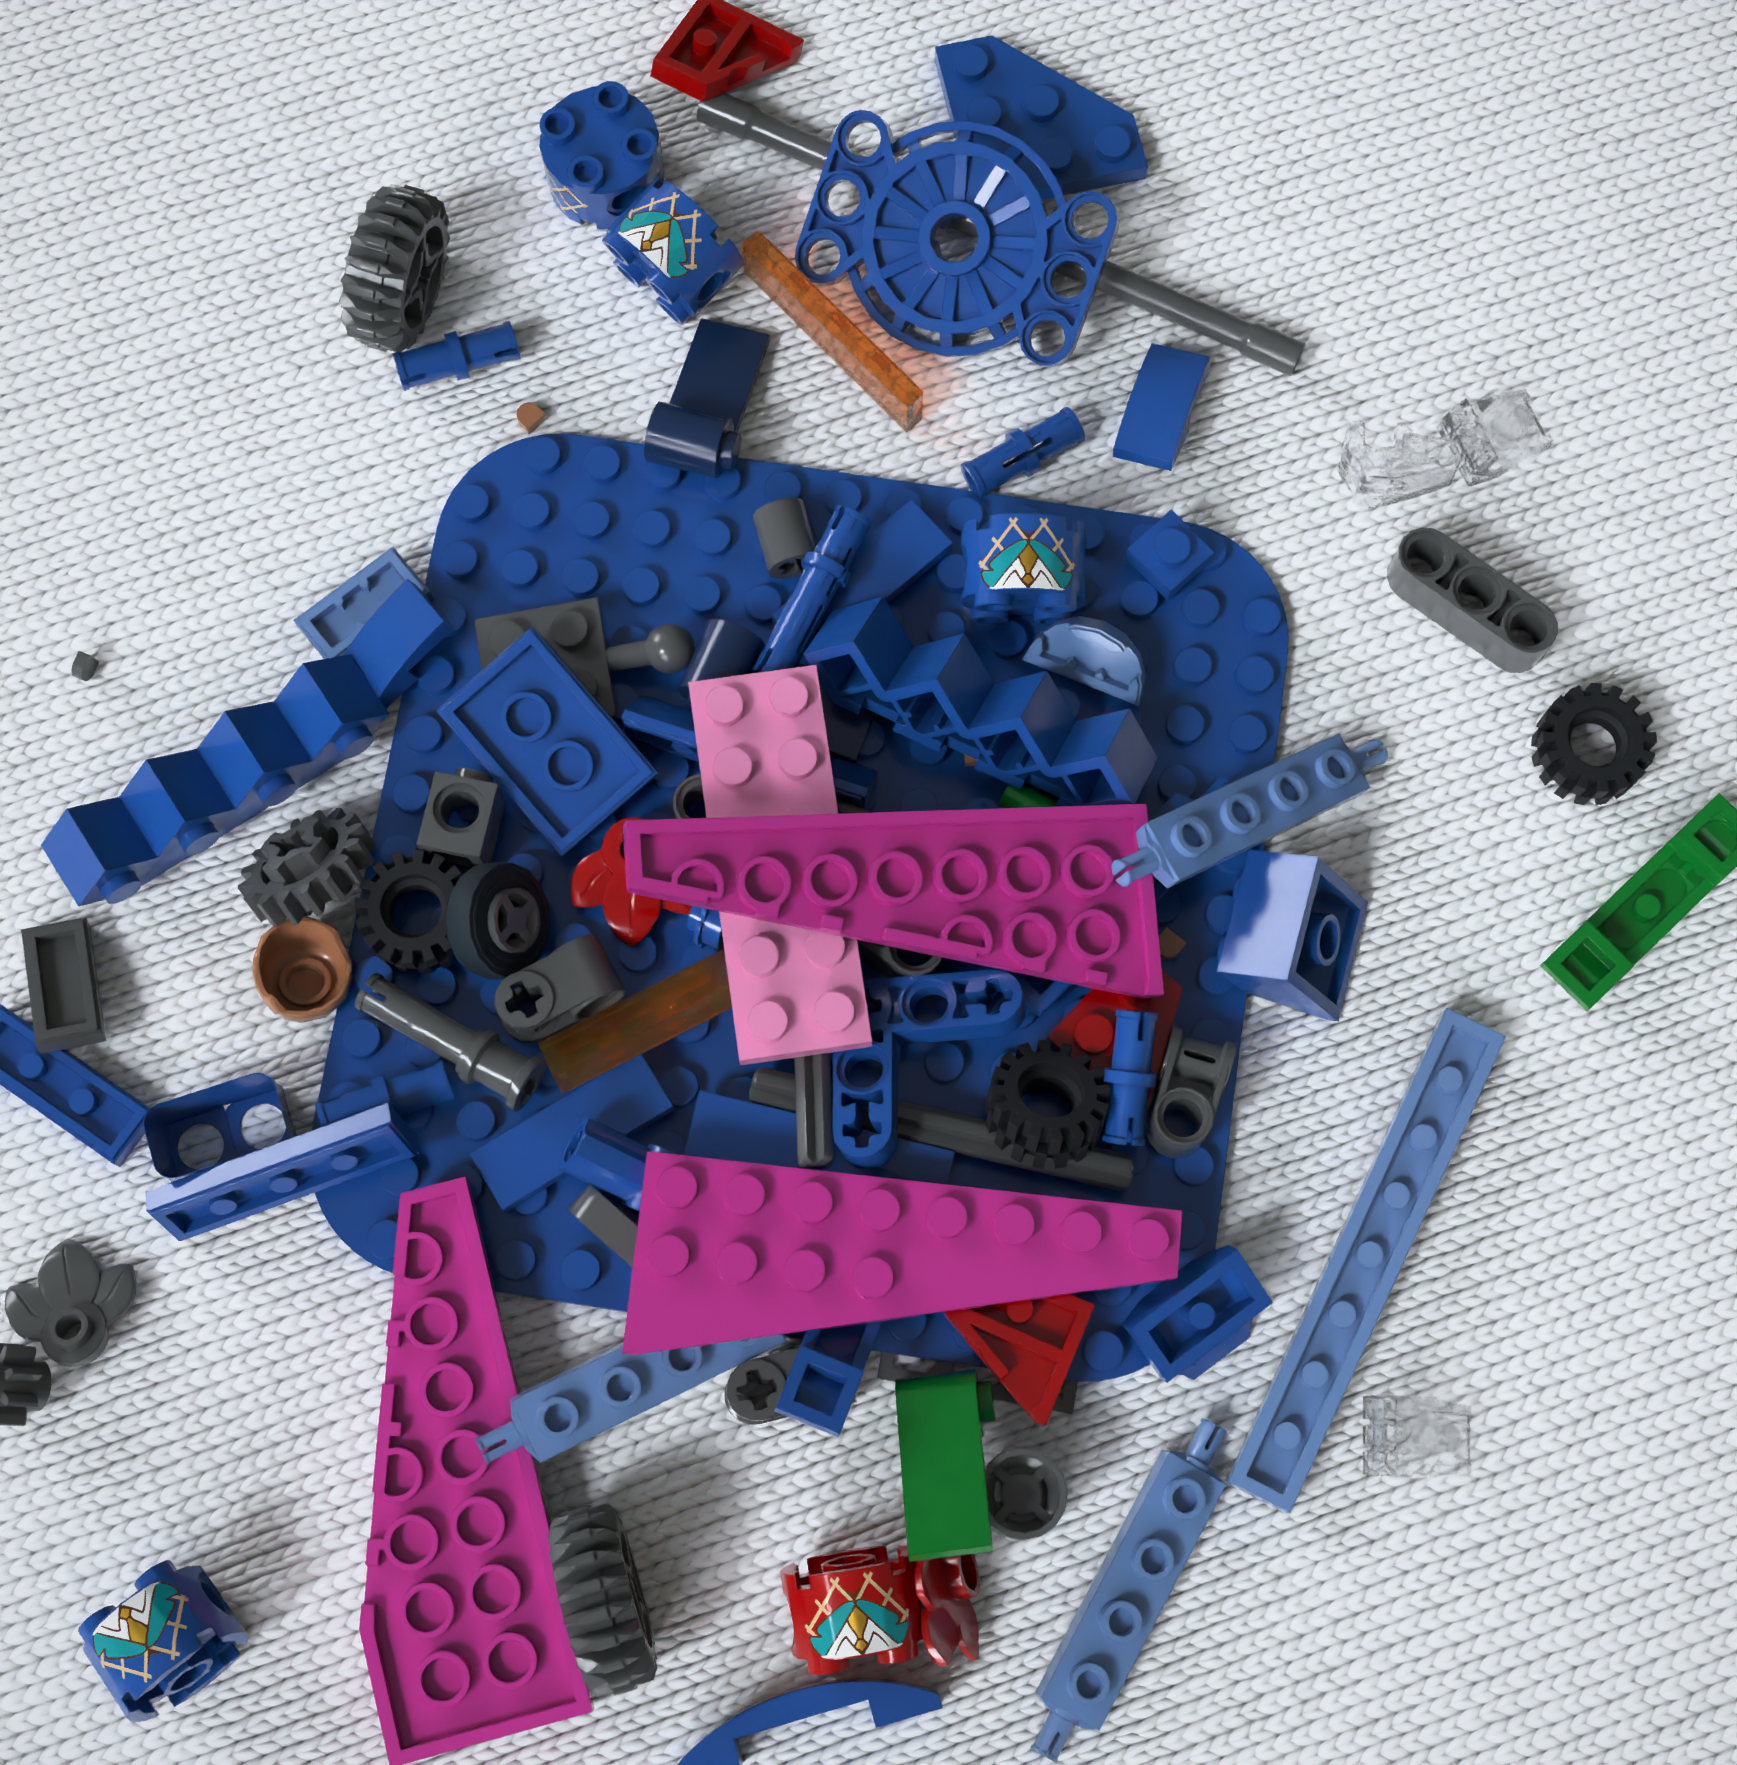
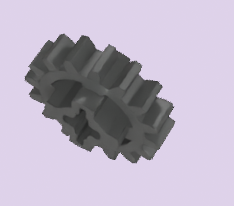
M336 808L326 817L322 810L315 811L311 817H306L302 821L298 818L293 820L290 830L282 834L274 832L260 849L252 853L257 862L242 868L240 873L245 878V881L238 885V890L244 896V901L259 921L262 922L267 919L272 926L277 927L288 918L293 925L299 924L304 916H311L313 912L317 917L322 915L325 903L331 900L342 902L346 899V895L350 892L353 885L362 883L364 878L359 870L374 864L375 860L370 852L377 848L376 843L356 813L351 812L346 815L342 808Z

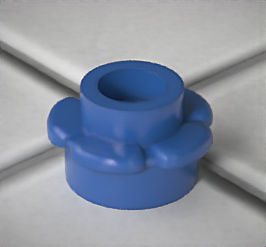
M692 906L686 927L694 932V943L699 948L709 945L719 950L724 949L719 911Z

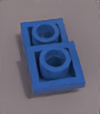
M1151 343L1127 403L1113 447V457L1172 471L1189 432L1192 409L1208 376L1210 356Z
M407 578L367 621L344 655L351 654L376 695L387 709L419 679L411 668L454 628L421 589Z

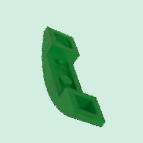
M1718 793L1540 965L1586 1011L1590 1010L1652 947L1737 867V809Z

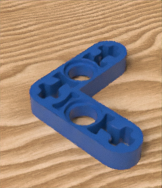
M992 969L863 980L866 1003L873 1002L876 1008V1012L871 1013L869 1017L871 1037L873 1039L872 1047L833 1052L832 1132L834 1142L847 1163L860 1169L880 1167L891 1158L896 1150L898 1141V1044L993 1038L1011 1034L1020 1027L1027 1012V1005L1021 985L1013 975L1002 970ZM996 992L1003 993L1006 1002L1001 1003L1000 1013L988 1014L985 1005L990 1003L991 994ZM959 994H965L969 1003L965 1005L968 1013L967 1018H961L962 1010L957 997ZM940 995L948 1001L946 1012L936 1021L922 1022L913 1016L914 1006L924 996ZM862 1060H876L883 1065L882 1076L878 1082L870 1087H855L848 1081L850 1070ZM858 1106L869 1107L870 1121L876 1133H879L870 1136L869 1146L859 1148L854 1137H850L857 1136L862 1131V1114Z

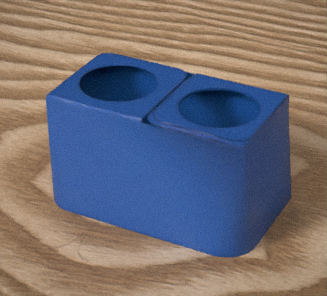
M253 1073L154 1105L147 1111L143 1126L156 1171L173 1182L260 1150L251 1147L245 1142L240 1129L245 1113L259 1104L273 1105L282 1112L286 1129L279 1142L296 1137L283 1087L265 1074ZM230 1104L225 1112L224 1106ZM197 1124L213 1126L220 1132L224 1142L223 1152L219 1160L214 1165L202 1169L188 1167L183 1163L178 1153V1143L182 1134L188 1128Z

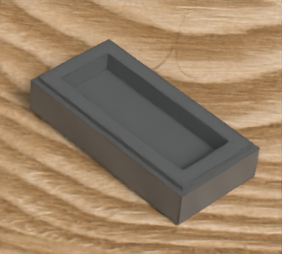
M87 918L21 929L35 1043L40 1054L106 1041L91 927Z

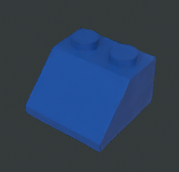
M1248 850L1244 869L1239 873L1234 883V907L1228 930L1222 935L1218 944L1217 957L1219 964L1217 972L1244 993L1325 1020L1339 1022L1368 901L1318 856Z

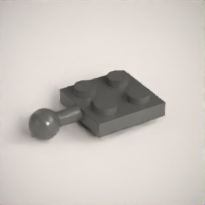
M598 597L474 619L481 671L527 630L535 627L617 723H619L612 672L651 665L662 673H678L689 666L695 651V644L691 634L682 626L672 623L656 627L644 641L608 647L602 605Z

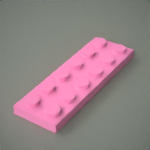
M816 665L688 682L706 818L838 814ZM719 911L740 1065L872 1047L856 939Z

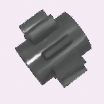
M0 1343V1426H25L27 1411H40L48 1401L51 1391V1371L45 1361L34 1360L36 1347L23 1346V1344Z

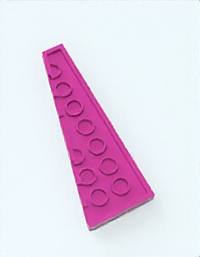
M1146 804L626 820L623 825L626 889L628 893L1142 999L1157 998L1164 995L1153 874L1151 873L1124 887L1117 883L1116 879L1134 867L1113 876L1111 869L1113 861L1139 850L1136 831L1148 822Z
M647 1151L622 1353L639 1356L641 1354L682 1348L688 1349L746 1339L752 1340L817 1329H830L959 1309L965 1310L1023 1300L1043 1299L1051 1296L1171 1281L1178 1277L1182 1211Z

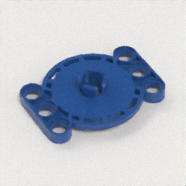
M858 110L845 116L836 129L796 246L795 261L797 269L802 276L818 285L830 286L838 284L849 275L853 290L869 316L890 336L916 350L946 357L976 356L1004 347L1019 338L1021 350L1029 360L1040 366L1053 367L1061 365L1068 360L1076 348L1116 239L1120 219L1118 210L1111 200L1099 192H1082L1066 202L1063 189L1048 164L1023 140L996 126L972 121L939 122L909 132L894 142L892 130L884 119L871 111ZM872 123L876 125L880 132V145L871 156L857 157L850 150L848 143L849 135L857 125ZM959 133L956 141L937 142L923 147L921 143L922 140L939 134ZM974 133L995 137L1011 147L1002 154L986 145L973 143ZM908 148L909 155L899 161L898 154ZM1023 155L1039 168L1049 186L1037 189L1032 179L1017 165ZM852 182L859 189V205L852 214L837 216L830 209L828 202L829 194L838 183ZM1055 200L1058 209L1048 216L1045 204ZM1089 203L1103 206L1108 215V224L1105 231L1092 239L1081 237L1074 227V217L1078 209ZM967 217L976 226L978 234L977 246L972 255L965 260L956 263L947 262L941 254L940 241L935 239L938 228L944 230L953 221ZM831 240L839 249V264L829 274H817L810 267L808 260L809 252L818 241ZM1068 262L1081 265L1087 277L1086 286L1083 291L1071 298L1059 296L1054 290L1052 283L1053 274L1056 269ZM865 263L868 274L861 278L859 267ZM876 289L882 301L896 313L892 323L879 312L868 292ZM1014 316L1016 327L1006 333L1002 323ZM1054 321L1060 324L1064 330V345L1055 355L1049 357L1041 356L1036 353L1032 346V333L1040 323ZM912 323L926 331L939 333L941 346L921 342L904 333V331ZM989 329L994 338L974 346L955 347L956 335L977 334Z

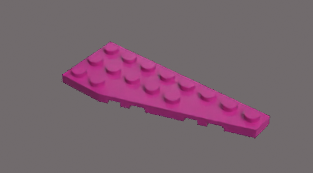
M467 1177L400 1193L392 1274L395 1276L391 1319L388 1320L386 1346H388L385 1383L382 1384L372 1487L374 1501L371 1533L367 1541L365 1565H367L364 1603L361 1604L359 1626L389 1765L407 1764L591 1713L595 1709L591 1691L583 1682L581 1670L577 1668L576 1658L573 1649L570 1647L568 1632L564 1625L561 1606L557 1599L558 1593L552 1575L553 1567L549 1556L548 1536L551 1522L536 1459L525 1449V1446H522L491 1461L487 1465L475 1440L476 1437H480L513 1421L510 1411V1398L520 1392L469 1178Z

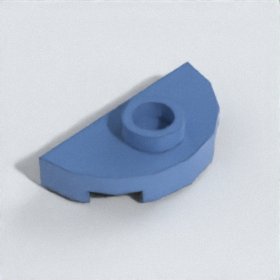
M1083 616L1057 620L1038 633L1022 659L1137 706L1140 705L1143 698L1146 672L1141 653L1124 632L1103 620Z

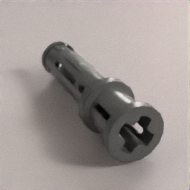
M379 973L371 975L364 984L372 988V992L385 999V1001L382 1002L360 989L355 1000V1008L369 1014L455 1064V1071L459 1075L460 1080L467 1084H472L475 1081L483 1084L506 1098V1107L516 1112L521 1110L529 1102L541 1083L547 1066L546 1061L538 1056L529 1059L500 1042V1034L492 1029L485 1030L481 1028L475 1032L386 980Z

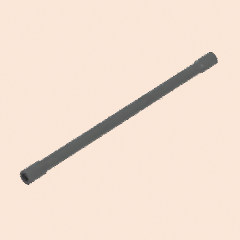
M727 93L705 102L700 101L696 115L698 121L742 140H752L821 171L823 170L831 141L763 113L757 106ZM852 151V153H853L855 156H857V157H863V158L866 157V156H863V155H861V154H859V153H856V152ZM967 217L949 224L953 228L978 238L976 226ZM1110 261L1106 263L1097 288L1101 292L1236 349L1244 357L1290 377L1306 345V342L1262 323L1244 320ZM1064 263L1055 271L1086 285L1087 277L1085 270L1077 263Z

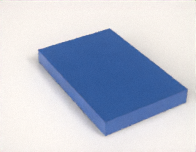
M535 627L527 630L436 710L561 856H565L660 773Z

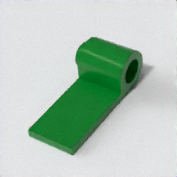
M976 1369L896 1379L895 1396L909 1561L992 1552L993 1543L982 1437L985 1436L984 1423L996 1421L991 1381L979 1382Z

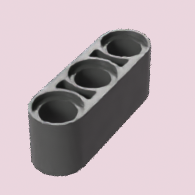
M1421 527L1410 531L1403 537L1387 568V581L1391 590L1398 597L1497 667L1509 673H1523L1531 670L1540 662L1557 637L1558 621L1553 611L1547 605L1436 529ZM1420 557L1426 560L1431 565L1433 572L1421 573L1414 570L1409 565L1407 558ZM1469 592L1476 595L1482 601L1484 608L1479 610L1467 607L1460 600L1458 593ZM1521 628L1526 630L1533 637L1535 645L1525 646L1518 643L1512 637L1510 629Z

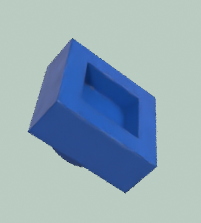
M1171 509L1126 549L1124 558L1168 600L1212 561L1215 552Z

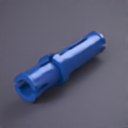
M836 505L827 524L828 526L814 551L806 552L801 562L804 570L799 578V582L777 620L768 642L753 665L752 673L796 668L823 620L832 598H834L839 587H846L851 577L848 569L860 544H862L872 526V522L865 515L846 506L844 508L842 505Z

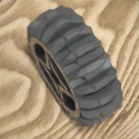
M390 184L388 187L382 186L375 193V196H372L367 201L365 213L358 217V227L355 234L350 236L351 246L348 255L344 258L346 267L344 275L340 280L343 285V292L339 299L340 305L343 308L341 313L342 323L349 337L355 338V340L367 345V347L383 352L390 350L401 353L404 349H410L416 343L417 335L424 333L425 323L428 317L431 316L433 306L438 298L441 282L445 279L443 276L444 267L449 259L446 254L450 241V236L447 232L449 219L444 203L439 201L437 197L424 193L423 189L404 185V187Z
M609 1504L594 1507L586 1505L569 1510L567 1515L552 1519L548 1536L549 1556L553 1567L552 1575L556 1583L557 1599L561 1606L564 1625L570 1640V1647L573 1649L577 1668L581 1670L583 1682L595 1696L600 1697L612 1693L616 1696L638 1689V1685L654 1680L658 1667L651 1621L634 1554L631 1551L628 1536L624 1531L618 1512Z

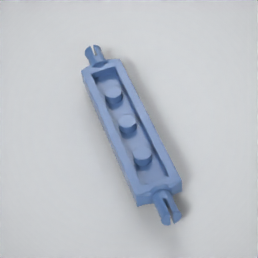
M1339 733L1147 822L1136 831L1139 850L1113 861L1111 866L1112 874L1115 876L1134 867L1116 879L1117 883L1126 887L1132 882L1152 873L1168 889L1358 797L1370 789L1363 772L1377 765L1384 764L1388 759V751L1385 748L1368 756L1384 745L1379 739L1369 740L1368 743L1350 750Z
M785 1334L688 1349L682 1348L647 1353L639 1356L623 1354V1343L511 1397L510 1411L513 1421L480 1437H476L475 1440L487 1465L491 1461L522 1446H525V1449L541 1463L786 1342Z
M1201 1418V1423L1185 1453L1161 1450L1035 1691L1037 1697L1050 1710V1713L1030 1748L1056 1763L1074 1725L1080 1728L1100 1731L1226 1486L1215 1471L1208 1466L1227 1431L1207 1419Z

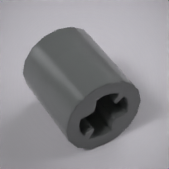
M783 498L763 505L753 514V521L769 576L777 579L801 576L804 570L801 562L806 552H813L817 545L806 502L800 498Z

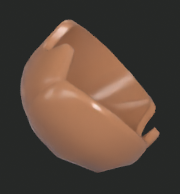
M304 916L299 924L293 925L289 919H285L280 925L271 927L261 935L253 957L252 972L258 993L265 1005L275 1015L280 1014L285 1020L303 1023L326 1018L346 1001L353 979L352 959L340 937L339 931L328 923Z

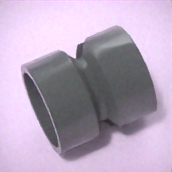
M1018 1448L1003 1452L985 1466L991 1530L1005 1538L1026 1540L1040 1537L1057 1525L1065 1512L1068 1491L1065 1477L1054 1460L1040 1451Z

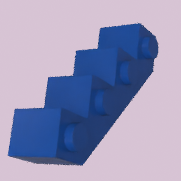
M883 596L833 610L803 654L810 666H817L818 678L835 705L857 715L862 708L879 714L895 722L894 732L937 752H940L943 745H946L976 759L974 769L1021 790L1026 782L1059 797L1057 807L1135 804L1158 759L1130 708L1076 721L1047 671L994 683L965 633L913 647Z
M351 654L302 663L274 701L224 711L197 749L146 759L119 797L67 808L44 839L41 847L78 907L106 900L108 904L119 903L134 895L141 886L189 856L205 851L215 844L220 837L266 808L285 801L297 789L335 765L365 751L374 741L372 734L389 715V712L376 695Z

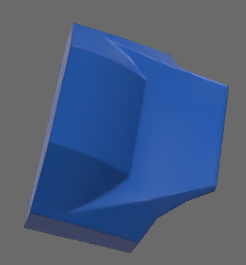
M1226 1245L1192 1260L1178 1271L1176 1279L1164 1281L1144 1296L1123 1322V1325L1163 1381L1168 1383L1177 1375H1184L1195 1380L1250 1338L1253 1318L1273 1302L1238 1249Z

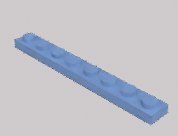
M1446 1008L1440 1014L1225 1483L1284 1513L1291 1512L1506 1038L1505 1035L1449 1008Z

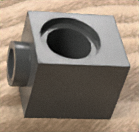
M457 768L454 775L435 771L416 843L418 848L425 850L428 857L431 858L434 857L435 853L446 858L451 866L455 865L459 868L470 870L476 865L491 863L507 802L499 785L492 783L493 778L490 775L474 769ZM465 805L479 808L478 817L468 827L453 828L448 825L451 814L457 808Z

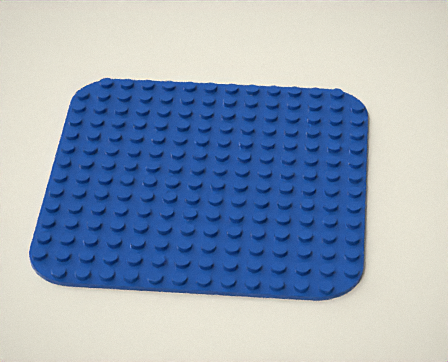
M564 433L544 434L521 439L499 448L475 464L455 486L441 512L425 585L434 598L431 602L454 629L411 668L419 679L401 697L372 837L377 848L371 851L370 854L375 861L373 865L366 868L364 877L369 880L373 879L376 873L372 867L380 860L385 867L393 863L391 854L402 851L407 858L413 857V850H420L416 843L435 771L454 775L457 768H468L484 772L493 778L436 712L441 705L481 671L474 619L598 597L602 605L608 647L644 641L656 627L672 623L682 626L691 634L696 649L706 622L710 619H720L740 625L755 633L766 645L775 626L772 623L771 615L787 603L800 576L777 579L772 578L768 574L753 521V514L757 509L772 501L783 498L803 499L806 502L818 543L828 526L827 524L836 505H842L844 508L846 506L870 519L872 526L867 532V536L912 499L953 542L951 552L888 604L913 647L965 633L994 683L1047 671L1076 721L1130 708L1158 757L1135 803L1147 805L1148 818L1175 792L1196 800L1220 776L1229 781L1228 784H1231L1275 763L1289 642L1288 623L1284 606L1271 578L1249 552L1225 535L1194 523L1185 522L1215 552L1213 559L1170 599L1166 600L1124 558L1126 549L1161 519L1158 517L986 493V496L979 498L976 491L738 458L734 469L724 468L720 478H713L648 462L644 457V444ZM1038 513L1066 517V530L1072 531V524H1075L1077 520L1085 523L1087 528V549L1085 550L1084 580L1087 604L1071 612V618L1083 616L1103 620L1129 637L1141 653L1146 672L1144 694L1139 706L1022 660L1038 633L1050 626L1034 623V615H1009V621L1002 624H980L971 621V609L964 607L960 602L965 579L964 556L961 547V527L967 521L977 518L979 530L989 528L990 515ZM803 656L799 663L810 666ZM651 665L612 672L619 719L618 724L625 731L621 719L624 710L641 696H649L686 708L687 699L678 690L687 668L673 674L662 673ZM875 714L856 764L878 772V778L867 807L869 813L968 810L982 802H986L989 805V809L1002 808L999 806V803L1009 784L974 769L975 766L965 767L964 754L943 745L940 752H937L894 732V721ZM634 741L660 773L565 856H561L493 778L492 783L499 785L507 802L491 863L510 862L528 869L541 883L549 904L550 929L546 947L539 960L549 956L557 948L573 939L594 934L597 936L626 990L625 996L611 1008L593 1017L580 1020L547 1037L543 1041L533 1044L521 1043L511 1038L504 1029L494 1003L496 990L504 979H488L468 972L456 959L455 955L450 957L453 964L445 969L440 964L431 966L432 973L420 974L417 969H411L410 974L401 972L395 965L390 964L388 966L380 960L364 941L365 938L358 930L355 921L349 948V955L352 959L353 979L346 1001L337 1007L318 1101L322 1100L323 1102L372 1085L371 1078L384 1074L387 1080L434 1064L435 1061L441 1059L455 1098L454 1100H446L401 1116L417 1135L419 1154L315 1192L322 1213L332 1229L352 1251L363 1259L385 1271L393 1273L400 1193L467 1177L469 1178L496 1292L627 1313L632 1268L567 1210L590 1184L568 1174L505 1213L475 1165L470 1153L639 1051L675 1110L629 1138L646 1147L648 1144H652L678 1155H685L684 1150L699 1090L750 1102L749 1090L751 1081L758 1068L765 1067L795 1074L794 1058L740 1065L724 949L719 950L709 945L699 948L693 940L694 932L686 927L688 915L661 908L659 917L650 932L636 945L628 946L610 929L604 916L603 904L596 907L582 908L575 907L572 903L571 882L573 873L583 858L602 849V841L608 829L614 823L629 817H639L646 820L676 819L673 809V795L678 785L686 778L701 774L699 762ZM1025 782V784H1027L1028 786L1040 791L1041 793L1051 797L1052 799L1056 801L1059 800V797ZM704 800L695 802L687 812L689 818H706ZM472 805L457 808L451 814L448 825L453 828L468 827L478 817L479 808ZM623 842V844H622V854H623V856L625 857V855H624V842ZM1265 842L1249 850L1264 851ZM1248 850L1176 884L1156 903L1158 935L1160 936L1165 928L1168 927L1187 942L1186 946L1174 959L1165 960L1161 958L1162 970L1182 987L1173 1024L1183 1027L1185 1035L1215 1044L1223 1045L1227 1040L1237 1043L1230 1076L1224 1093L1219 1100L1213 1126L1199 1149L1190 1156L1177 1159L1168 1158L1158 1153L1150 1144L1146 1133L1147 1121L1159 1082L1157 1080L1145 1121V1145L1132 1146L1128 1142L1127 1145H1119L1102 1141L1105 1121L1096 1147L1130 1154L1134 1158V1172L1131 1184L1126 1192L1121 1193L958 1153L954 1154L947 1185L1181 1210L1182 1223L1178 1271L1192 1260L1216 1250L1247 994L1217 972L1219 964L1217 950L1220 938L1228 930L1234 907V883L1239 873L1244 869ZM457 867L462 875L469 870ZM413 890L404 894L397 901L393 911V921L396 928L409 935H420L428 932L437 924L440 918V900L435 894L427 890ZM899 948L897 950L898 957L910 966L923 965L933 956ZM860 958L863 980L889 978ZM943 958V965L939 974L994 970V968ZM374 973H379L386 980L476 1032L481 1028L485 1030L492 1029L500 1034V1042L529 1059L538 1056L545 1060L547 1066L544 1076L529 1102L518 1112L506 1107V1098L477 1081L467 1084L460 1080L459 1075L455 1071V1064L369 1014L355 1008V1000L360 989L382 1002L385 1001V999L373 993L372 988L364 984L366 980ZM1073 984L1040 1017L1027 1011L1020 1027L1005 1036L898 1044V1099L986 1120L988 1114H985V1106L995 1067L1000 1066L1001 1058L1008 1051L1015 1056L1018 1045L1027 1042L1032 1051L1036 1052L1039 1040H1046L1047 1036L1093 988ZM998 992L992 993L991 998L994 997ZM959 994L957 997L962 1010L961 1018H967L968 1013L965 1005L969 1003L965 994ZM940 995L924 996L914 1006L913 1016L922 1022L936 1021L946 1012L948 1001ZM528 997L517 1002L519 1010L525 1014L526 1018L538 1013L536 1005H533ZM873 1002L866 1003L868 1017H870L871 1013L876 1012ZM1000 1008L997 1009L992 1015L996 1014L1000 1010ZM831 1052V1083L833 1084V1052ZM862 1060L852 1067L849 1072L848 1081L855 1087H870L878 1082L882 1076L883 1065L876 1060ZM1031 1092L1022 1097L1024 1104L1029 1109L1043 1116L1062 1117L1070 1114L1072 1111L1071 1106L1064 1099L1049 1092ZM1175 1109L1164 1113L1163 1120L1170 1133L1178 1137H1188L1195 1134L1196 1126L1188 1113ZM317 1111L315 1112L312 1130L321 1127ZM592 1186L638 1226L639 1216L620 1205L622 1200ZM1163 1282L1071 1294L1095 1306L1064 1381L1100 1382L1132 1374L1150 1365L1124 1327L1123 1322L1138 1302ZM945 1312L882 1321L871 1351L886 1352L988 1369L944 1316ZM805 1331L785 1334V1337L802 1340Z

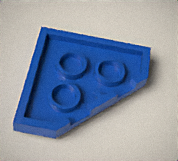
M992 35L935 47L934 60L950 122L972 121L996 126L1023 140L1048 164L1061 185L1064 195L1146 179L1148 166L1133 114ZM953 133L955 141L957 140L959 133ZM974 133L973 143L986 145L1002 154L1011 147L995 137ZM1023 155L1017 165L1032 179L1037 189L1049 186L1039 168Z

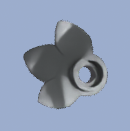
M66 1239L46 1255L38 1272V1283L17 1284L7 1289L4 1302L9 1323L14 1331L23 1339L41 1342L44 1352L54 1362L68 1367L89 1364L96 1360L105 1350L108 1343L109 1326L125 1315L134 1302L137 1284L134 1267L131 1264H119L108 1267L100 1272L96 1260L87 1248L79 1242ZM81 1322L79 1333L71 1339L64 1340L68 1330Z

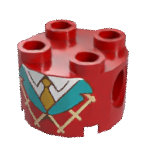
M899 1545V1548H897L898 1559H888L886 1546H872L807 1558L809 1572L800 1575L798 1565H795V1563L785 1566L780 1571L783 1593L787 1598L793 1621L792 1655L797 1659L807 1660L809 1674L825 1675L841 1672L850 1667L849 1658L877 1654V1661L882 1664L904 1662L919 1656L917 1642L922 1640L920 1626L922 1614L915 1589L917 1561H909L907 1546Z

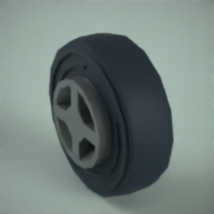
M494 862L476 865L460 876L450 893L446 912L447 936L456 959L468 972L488 979H504L510 974L516 973L539 960L546 947L550 929L549 904L541 883L528 869L510 862Z

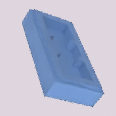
M391 547L293 621L323 659L345 654L367 621L407 578L416 584L430 601L434 598L430 590L397 550Z

